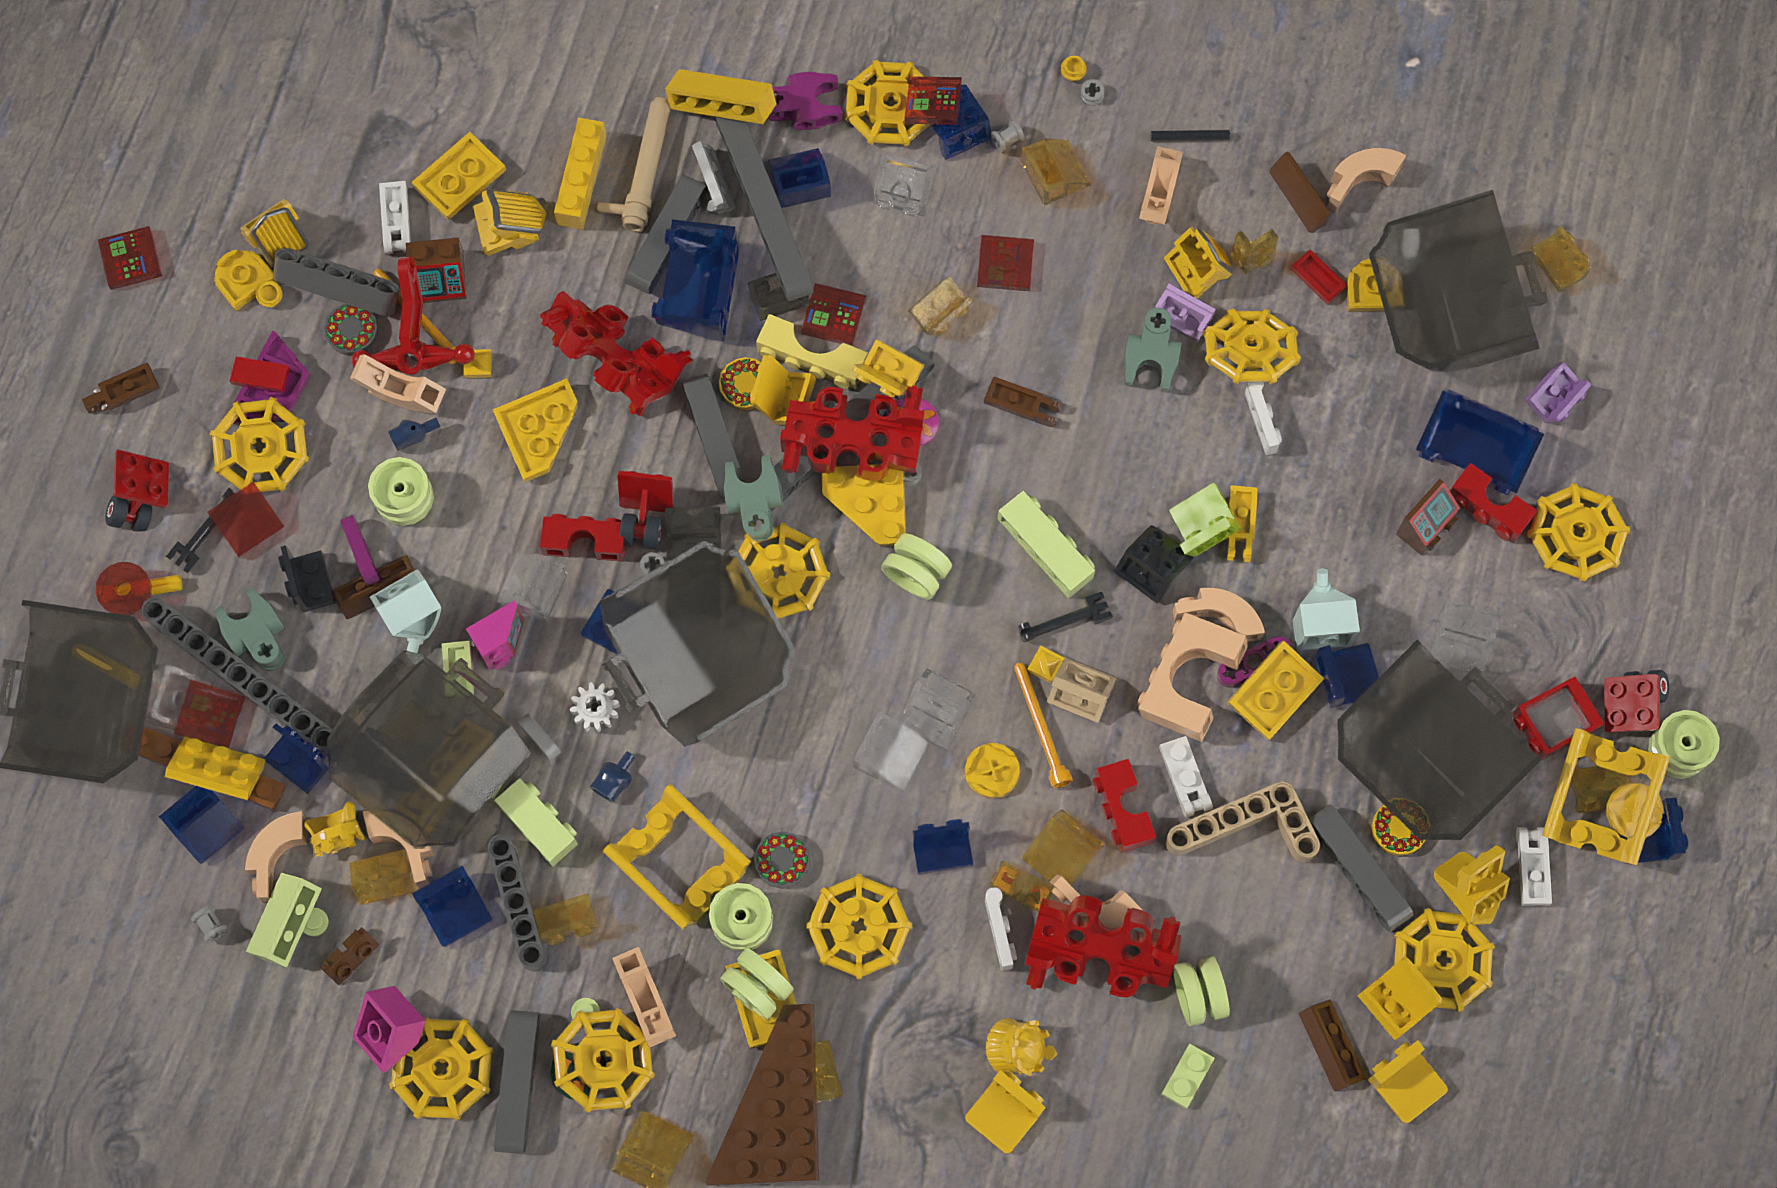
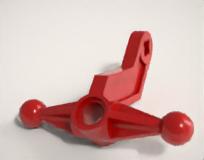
M400 257L397 264L403 298L399 331L400 345L372 355L365 350L356 351L351 358L352 366L355 368L359 356L363 354L390 369L399 370L409 375L453 360L463 365L471 363L474 360L475 351L469 344L463 343L455 349H449L419 341L423 299L417 268L413 257ZM408 354L414 355L417 361L412 360Z

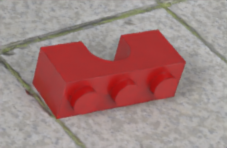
M1470 463L1451 487L1450 493L1460 509L1465 508L1473 514V518L1483 525L1487 524L1495 530L1498 537L1505 541H1511L1514 544L1538 510L1517 495L1506 505L1498 506L1491 503L1486 496V489L1493 478Z
M552 514L551 517L543 516L540 549L543 556L570 558L573 543L578 539L588 538L595 542L594 552L597 560L624 562L626 546H624V537L620 536V519L606 518L605 521L594 520L590 516H579L578 519L567 518L563 514Z
M1129 758L1097 768L1096 777L1092 778L1096 793H1101L1105 803L1101 804L1105 819H1110L1114 828L1110 833L1115 847L1120 846L1123 853L1154 843L1156 835L1148 812L1131 814L1123 809L1120 802L1123 795L1136 791L1138 786Z

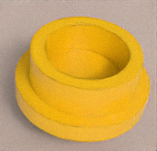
M1069 56L1061 64V74L1069 81H1079L1086 74V63L1079 56Z
M264 281L256 288L255 296L260 305L271 308L281 302L283 293L281 287L276 282Z

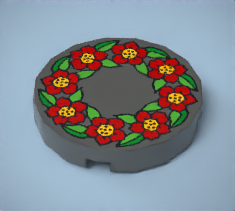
M342 304L333 309L328 315L324 325L325 337L330 346L340 354H354L359 350L367 351L377 340L378 322L372 312L348 304Z
M783 831L772 833L765 837L757 846L754 856L755 868L761 880L771 887L780 889L789 888L801 882L808 873L811 862L809 850L804 841L793 833Z

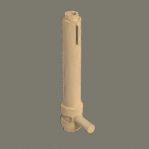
M656 97L650 104L631 191L626 196L625 204L599 202L597 207L599 213L622 215V226L632 232L643 231L649 218L647 213L650 212L652 204L650 197L670 114L669 101L662 97Z

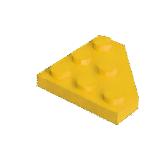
M567 378L492 409L524 483L550 472L577 410L578 401Z
M873 464L869 466L877 468L882 464ZM859 465L836 467L834 474L822 473L823 496L864 531L879 546H894L901 534L906 533L904 471L889 469L887 475L879 481L859 478Z

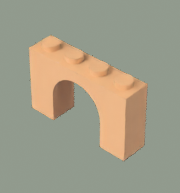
M1185 612L1182 620L1176 621L1172 631L1174 636L1170 644H1165L1161 653L1162 661L1158 668L1155 667L1152 670L1149 678L1150 686L1147 692L1143 691L1141 693L1137 706L1142 718L1202 742L1214 719L1212 710L1180 696L1172 687L1173 677L1182 664L1195 658H1207L1237 670L1247 650L1248 643L1246 636Z

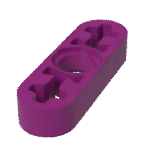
M352 514L341 519V525L366 585L368 586L380 581L377 569L354 515Z
M1276 636L1247 650L1241 660L1242 670L1235 674L1234 680L1231 677L1225 678L1223 675L1226 672V668H1229L1230 671L1236 669L1221 664L1217 672L1218 681L1221 685L1229 688L1245 682L1256 670L1248 666L1247 658L1249 656L1256 655L1263 662L1267 658L1266 654L1273 651L1274 644L1278 645L1281 641H1285L1292 648L1290 641L1285 637Z

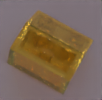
M1046 138L1022 148L1021 163L1043 205L1091 186V181L1069 140Z

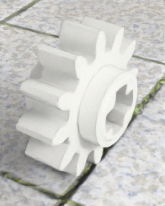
M590 682L588 691L579 687L578 690L581 696L571 697L572 702L577 706L570 708L571 714L578 715L574 719L576 725L584 722V729L587 732L593 725L598 733L601 731L600 725L603 723L610 728L609 718L616 719L619 717L618 713L613 710L620 706L618 700H612L615 697L614 690L605 693L606 687L604 683L599 686V689H595L593 683ZM593 703H598L599 705L596 712L591 710Z

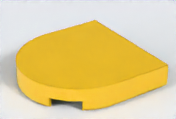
M232 250L224 254L216 264L215 284L235 311L256 297V288L260 283L264 281L277 282L273 277L271 268L254 251Z
M1374 258L1366 259L1351 270L1346 283L1348 285V312L1402 310L1400 276L1385 261Z

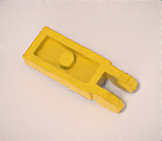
M1230 486L1228 506L1241 530L1226 538L1228 540L1226 560L1233 561L1235 557V541L1245 542L1243 559L1244 562H1250L1252 543L1255 539L1258 488Z

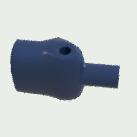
M436 417L422 424L411 420H402L399 426L389 430L388 433L397 451L422 442L425 439L426 433L441 426Z
M626 751L618 764L606 762L599 771L597 778L590 785V789L607 801L614 803L620 793L632 781L631 774L627 769L634 761L635 756Z

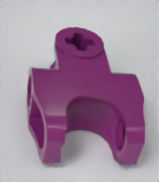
M812 71L795 73L787 78L788 86L772 87L773 92L777 93L775 101L778 105L774 107L767 118L768 120L775 122L792 120L793 127L796 130H814L842 121L841 107L837 105H823L816 100L819 95L838 89L837 75Z

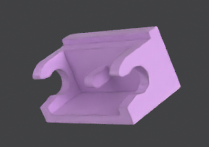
M1171 284L1167 285L1155 308H1163L1169 312L1171 328L1196 342L1200 341L1204 329L1209 326L1215 313L1213 307Z

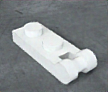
M406 181L379 183L385 255L394 254V251L401 250L406 253V243L412 242ZM401 234L402 240H392V235Z
M1248 382L1245 396L1265 455L1274 454L1277 452L1282 439L1278 427L1274 428L1271 420L1273 418L1271 405L1265 403L1262 394L1264 382Z
M1184 736L1160 744L1159 749L1184 816L1187 818L1193 816L1196 811L1203 809L1205 812L1213 809L1210 796L1206 791L1187 737ZM1197 793L1198 799L1190 802L1188 795Z
M1517 827L1516 830L1521 906H1550L1552 904L1548 838L1542 836L1544 827H1537L1536 830H1527V827ZM1529 841H1536L1538 848H1529Z
M994 887L986 892L985 906L1001 971L1013 968V961L1017 960L1014 943L1009 944L1006 933L1010 932L1007 916H1002L1000 911L1002 892Z

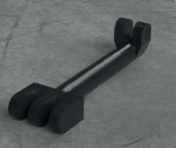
M230 487L222 495L223 500L189 542L184 546L178 541L165 556L170 560L178 552L181 556L174 563L178 567L186 558L189 563L186 564L183 571L187 574L200 559L194 554L196 549L231 506H236L242 499Z
M1098 592L1085 597L1084 601L1087 607L1030 627L1029 622L1020 624L1018 629L1021 640L1025 643L1035 639L1037 636L1092 617L1096 625L1111 619L1113 616L1111 611L1103 614L1099 613L1109 606L1107 602L1095 603L1104 598L1103 592Z

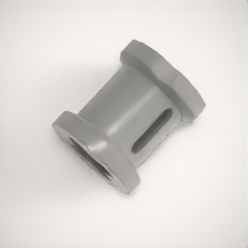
M1011 120L1008 126L998 132L993 131L990 135L993 144L1000 153L1005 152L1006 148L1015 142L1025 140L1023 131L1015 120Z
M213 905L202 908L191 917V921L197 924L203 932V939L206 943L219 939L228 931L226 925H222L215 915Z

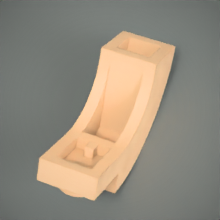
M1157 146L1139 219H1143L1151 224L1160 223L1165 225L1183 155L1182 151Z
M1371 148L1356 152L1347 157L1337 166L1331 179L1333 184L1327 193V197L1330 198L1327 208L1336 212L1349 191L1358 183L1377 181L1389 187L1401 169L1406 155L1391 149Z
M365 354L359 356L350 380L367 388L369 394L393 405L422 413H436L446 391L445 388L426 377H412L399 373Z
M1200 588L1197 595L1198 600H1195L1194 597H1185L1179 599L1178 603L1174 604L1172 610L1174 621L1182 620L1186 612L1196 617L1216 618L1222 621L1230 630L1246 636L1247 642L1262 640L1264 636V627L1256 611L1244 599L1232 592L1217 588Z
M363 811L368 837L372 843L387 841L403 846L408 853L415 884L419 888L429 886L428 877L433 876L429 860H424V858L435 855L430 842L419 827L407 817L393 811Z
M302 811L286 814L269 823L256 836L249 849L245 871L251 876L256 875V878L252 880V892L262 903L269 901L274 890V868L279 857L292 847L307 845V829L304 826L307 816Z
M1057 874L1050 881L1055 887L1051 892L1062 903L1067 900V904L1070 905L1075 897L1080 896L1062 876ZM1120 890L1115 896L1102 902L1099 919L1104 926L1117 928L1123 924L1128 908L1142 909L1126 892ZM1083 912L1078 913L1080 916H1088L1086 913Z
M637 947L613 957L612 959L649 1047L675 1037L676 1034L640 948Z

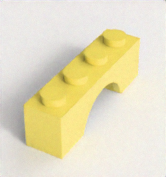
M770 314L756 341L757 352H760L761 356L765 354L772 355L775 359L783 361L786 366L798 370L801 368L812 373L817 379L826 378L832 380L835 385L843 389L850 387L856 390L860 380L856 378L858 373L854 372L852 368L855 364L864 363L868 356V352L842 343L838 348L828 353L819 354L807 351L795 338L794 323Z

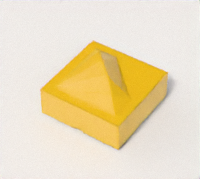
M491 349L474 350V360L464 365V377L492 378Z
M1040 645L1027 671L1052 684L1065 658Z

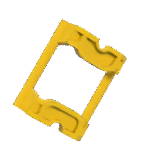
M1575 728L1542 836L1581 849L1584 844L1589 843L1596 847L1597 855L1637 866L1670 756L1650 753L1631 746L1626 752H1619L1614 748V741L1594 736L1587 731ZM1578 758H1590L1598 767L1627 776L1647 775L1651 780L1634 836L1626 840L1620 838L1616 831L1584 820H1574L1572 822L1564 820L1561 812Z
M669 784L664 789L661 800L645 815L647 819L645 828L641 830L632 828L617 844L610 843L607 845L603 852L684 930L687 926L692 927L710 910L711 897L715 893L720 892L726 886L736 884L742 878L751 860L672 784ZM684 811L723 849L724 862L720 866L717 865L708 869L688 889L684 902L679 906L670 902L630 862L634 861L637 857H644L649 854L671 832L673 821Z

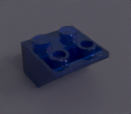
M819 148L768 160L781 208L831 197V183Z
M199 786L192 788L159 816L174 836L200 864H203L245 829L244 825L215 791Z

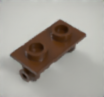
M362 927L358 931L355 929L342 943L347 948L344 953L337 948L323 961L324 965L321 969L338 986L366 958L371 956L373 951L380 945Z

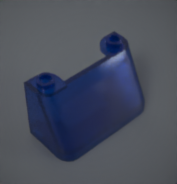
M672 219L671 229L667 228L665 232V244L669 245L670 257L663 296L658 299V302H653L651 316L655 318L658 325L709 340L723 342L727 330L740 246L736 227Z
M1443 387L1416 450L1420 452L1419 457L1430 462H1434L1435 458L1442 459L1463 469H1466L1472 463L1493 478L1491 482L1496 484L1495 490L1509 495L1510 492L1517 494L1542 441L1544 431Z

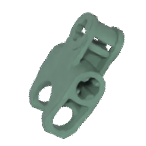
M1153 308L1146 314L1142 335L1128 333L1124 356L1126 386L1133 385L1136 371L1140 367L1151 365L1156 367L1161 374L1160 391H1169L1172 377L1178 366L1182 342L1169 340L1171 316L1163 308ZM1155 319L1160 320V328L1154 327Z
M770 455L762 456V473L760 478L752 483L740 481L736 464L733 461L725 463L724 494L729 516L741 514L744 530L755 541H765L772 535L774 526L771 508L784 506L781 483L776 475ZM760 520L762 525H760V530L756 531L754 526L757 524L756 521Z
M254 587L246 590L252 603V609L247 617L241 620H234L229 618L221 606L214 610L221 633L237 657L249 651L259 666L266 671L278 670L283 665L285 654L274 635L285 629L271 605L258 594ZM270 651L271 656L267 658L266 653Z

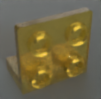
M1061 809L1051 817L1022 856V859L1049 882L1058 874L1072 886L1091 859L1106 844Z
M642 1111L617 1152L612 1172L645 1188H669L673 1173L690 1145L693 1134L646 1111Z

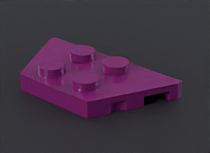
M272 331L257 360L285 364L290 367L284 393L242 386L234 402L243 403L268 400L270 397L277 398L278 403L292 412L311 375L290 348L281 340L279 335ZM265 411L245 413L247 419L263 418ZM275 413L272 414V422H285ZM238 417L233 424H241L242 421Z

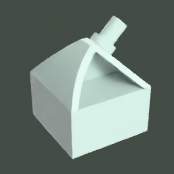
M1321 568L1317 570V581L1314 582L1313 589L1299 605L1293 618L1297 651L1351 647L1360 632L1355 599L1331 587V583L1328 581L1327 569Z
M418 569L370 596L391 634L407 638L409 644L406 655L411 657L417 656L420 644H423L424 640L429 638L437 625L441 613L440 604Z

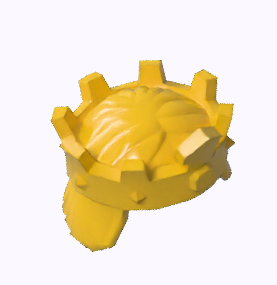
M353 801L345 803L343 809L322 817L308 819L304 823L305 828L312 836L310 839L316 857L323 856V853L334 854L338 853L337 851L341 849L352 848L356 846L354 840L356 838L360 841L366 839L361 832L358 821H356V805Z
M1003 1018L994 1024L987 1036L986 1056L990 1065L997 1073L1000 1070L1005 1074L1007 1071H1010L1011 1073L1018 1072L1019 1075L1024 1073L1029 1076L1032 1075V1072L1041 1073L1044 1070V1066L1041 1065L1044 1057L1047 1060H1053L1058 1054L1054 1046H1045L1044 1039L1050 1035L1047 1030H1041L1038 1027L1039 1021L1018 1022L1012 1018Z

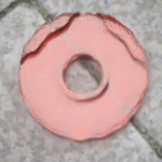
M118 562L108 566L100 574L96 582L95 594L99 604L108 613L115 616H131L142 609L143 603L151 598L152 583L148 574L139 565L131 562ZM123 583H129L131 585L129 593L124 596L118 595V587Z

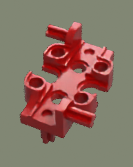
M565 291L557 294L551 308L540 314V318L543 319L541 324L545 327L547 326L555 333L552 338V345L555 347L559 346L560 350L569 359L576 360L585 355H590L602 362L603 365L595 370L593 374L595 377L594 381L607 391L622 392L632 401L629 405V412L632 415L637 414L641 417L648 404L669 394L683 368L693 361L689 357L691 355L689 350H681L676 354L671 352L664 353L663 346L653 337L634 351H628L620 347L616 340L624 336L626 331L623 328L629 316L613 305H603L596 310H592L580 299L574 300Z
M912 385V387L907 386L904 408L899 410L897 409L896 401L892 397L875 394V400L871 399L868 416L861 421H853L847 417L845 410L848 396L843 395L842 388L826 387L818 393L816 401L813 402L790 400L785 429L781 430L780 435L781 452H784L781 470L791 474L792 472L797 473L800 455L808 456V463L814 471L834 474L838 456L845 451H851L857 454L860 459L858 468L859 478L879 481L887 475L889 469L916 473L924 428V411L920 410L923 388H918L916 385ZM834 401L837 405L833 408H827L824 406V403ZM881 409H887L891 414L882 417L877 412ZM823 426H829L833 429L834 433L829 438H822L818 434L819 429ZM877 434L884 435L888 440L882 447L875 446L872 443V438ZM819 451H824L828 454L824 459H818L814 455ZM871 460H879L882 462V465L873 468L868 463Z
M1080 895L1075 897L1070 905L1042 898L1025 965L1030 966L1026 985H1030L1033 990H1036V988L1042 989L1047 969L1053 966L1055 975L1060 980L1076 985L1078 976L1082 977L1087 961L1092 958H1102L1110 965L1107 984L1111 985L1109 993L1111 995L1124 998L1131 997L1142 984H1154L1167 988L1173 966L1176 965L1182 936L1178 934L1181 922L1176 921V918L1172 916L1170 918L1164 917L1161 930L1154 928L1153 917L1148 912L1136 908H1128L1123 924L1117 928H1108L1099 919L1103 902L1099 898ZM1083 912L1086 913L1088 916H1080L1078 913ZM1133 928H1141L1144 931L1139 932L1134 930ZM1073 930H1078L1085 935V938L1075 941L1070 937L1069 933ZM1129 945L1137 946L1141 952L1136 956H1131L1126 953L1125 947ZM1065 961H1071L1074 965H1069ZM1121 976H1126L1130 979L1124 980L1121 978Z

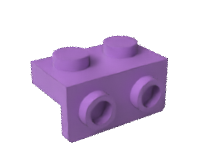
M1558 362L1528 395L1525 401L1544 423H1559L1569 416V410L1574 404L1584 399L1591 383L1588 380L1580 381L1564 362Z

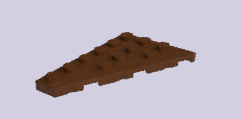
M814 1004L783 1005L707 1176L706 1185L819 1181Z

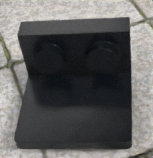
M1150 525L1126 549L1114 572L1155 603H1158L1173 580L1190 564L1194 557L1184 554L1178 543L1155 526Z
M286 545L281 546L282 555L278 556L282 572L286 573L289 580L284 583L288 597L292 598L294 605H299L303 612L336 604L322 551L294 558Z

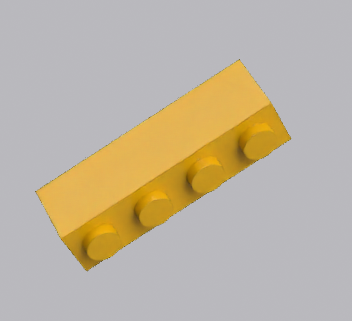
M679 69L665 88L670 109L764 124L776 106L772 84Z
M578 117L554 210L556 222L559 226L584 229L607 138L604 122Z

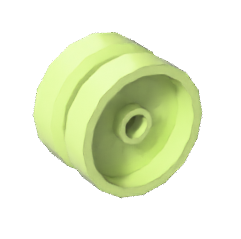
M402 457L387 459L379 464L370 476L368 483L370 498L381 517L389 523L400 526L415 524L425 518L431 510L434 500L432 485L422 467L413 460Z
M901 534L894 545L896 553L888 554L881 565V569L891 581L917 597L927 600L932 599L939 588L937 579L946 578L952 568V563L940 550L925 540L911 534Z
M1682 710L1672 713L1660 724L1659 730L1653 731L1649 739L1648 752L1670 756L1665 775L1671 778L1685 779L1695 776L1715 759L1719 751L1720 737L1716 726L1708 717L1696 711Z
M736 883L726 886L715 895L710 905L709 919L714 935L723 946L733 951L743 952L746 948L751 950L758 948L767 940L772 931L773 914L769 900L760 889L750 884ZM744 913L746 918L742 921L737 920L739 919V914Z
M746 948L739 955L737 961L747 975L736 968L729 967L720 977V980L744 1006L753 1010L763 1019L768 1020L777 1009L775 1002L767 993L778 1000L785 1001L794 988L768 962L751 949Z
M1213 955L1199 958L1196 964V971L1188 961L1173 966L1178 1000L1189 1027L1203 1024L1206 1019V1010L1214 1021L1229 1017L1230 1008L1226 986L1219 965Z

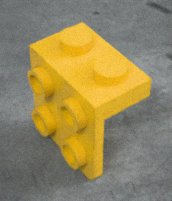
M876 339L865 362L855 364L852 370L858 373L856 378L867 384H871V382L881 386L880 391L894 398L895 395H905L907 386L912 387V385H915L925 365L885 342Z
M765 354L758 367V375L751 390V404L775 425H785L790 400L809 402L816 377L812 373L789 372L772 355Z
M1407 957L1399 960L1386 973L1357 995L1394 1040L1398 1039L1442 1003V998L1436 989L1430 985L1418 968Z
M1418 1040L1412 1045L1408 1041L1394 1051L1397 1057L1391 1062L1383 1059L1372 1068L1375 1074L1368 1079L1401 1122L1405 1124L1411 1122L1448 1091L1446 1084L1421 1055L1425 1048Z
M1000 1070L993 1078L990 1086L966 1114L965 1120L999 1150L1009 1154L1041 1116L1046 1107L1042 1105L1043 1098L1033 1090L1027 1092L1019 1086L1021 1081L1013 1073L1007 1071L1005 1074Z

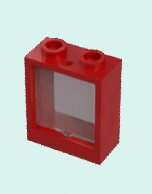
M1575 676L1519 705L1512 713L1515 726L1519 731L1525 733L1529 740L1528 746L1535 756L1538 755L1541 761L1570 746L1575 728L1592 734L1605 724Z

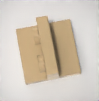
M1065 658L1054 677L1047 703L1098 723L1117 678Z

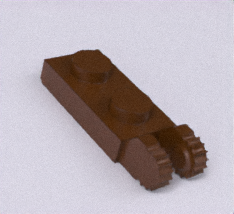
M993 377L984 398V404L1033 422L1035 420L1039 424L1048 427H1054L1057 421L1052 416L1039 412L1040 405L1052 412H1061L1063 407L1061 403L1044 397V394L997 377Z

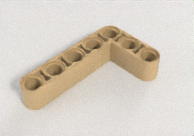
M1287 782L1275 783L1181 823L1169 831L1165 841L1166 849L1169 853L1180 856L1270 817H1274L1289 851L1296 861L1301 863L1310 862L1319 851L1320 843L1294 788ZM1278 791L1285 793L1288 801L1285 803L1278 802L1274 797V793ZM1256 802L1261 805L1263 811L1259 814L1253 813L1248 805ZM1232 813L1237 818V823L1233 825L1226 823L1223 815ZM1286 818H1297L1300 827L1291 828L1287 824ZM1207 824L1211 828L1212 834L1207 836L1200 834L1197 826ZM1174 835L1183 836L1186 839V845L1176 846L1172 842V837ZM1300 842H1307L1310 844L1312 852L1309 854L1301 852L1298 844Z

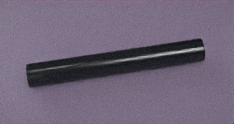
M1230 130L1151 131V141L1230 140Z

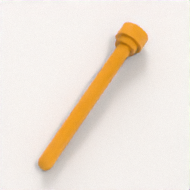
M1018 662L1015 664L1014 670L1051 767L1049 771L1050 776L1048 777L1053 789L1066 786L1073 782L1070 770L1061 765L1026 667L1023 663Z

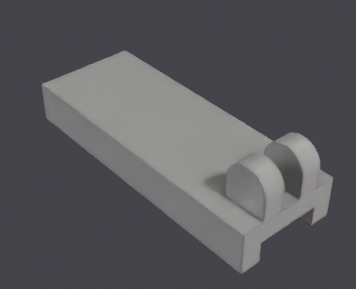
M702 141L695 143L692 147L712 200L707 204V209L717 215L732 211L736 206L713 147Z

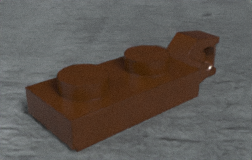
M147 362L99 383V387L93 390L94 394L83 398L82 401L89 414L101 409L105 412L160 389Z

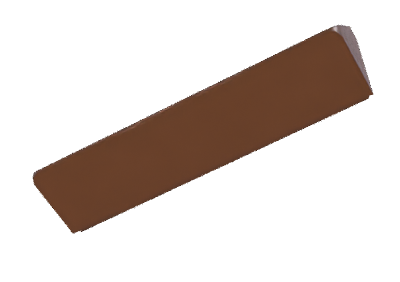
M1285 152L1271 167L1269 172L1308 232L1313 233L1327 225L1330 212L1290 152Z
M405 555L377 569L380 581L367 586L361 576L332 591L345 618L350 619L375 607L370 596L415 570L408 556Z
M1331 999L1301 1011L1299 1016L1333 1090L1337 1092L1367 1079Z

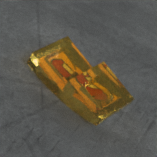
M1005 860L1001 861L988 884L991 888H998L1003 895L1038 913L1042 898L1050 899L1051 891L1054 889L1032 874L1027 875Z

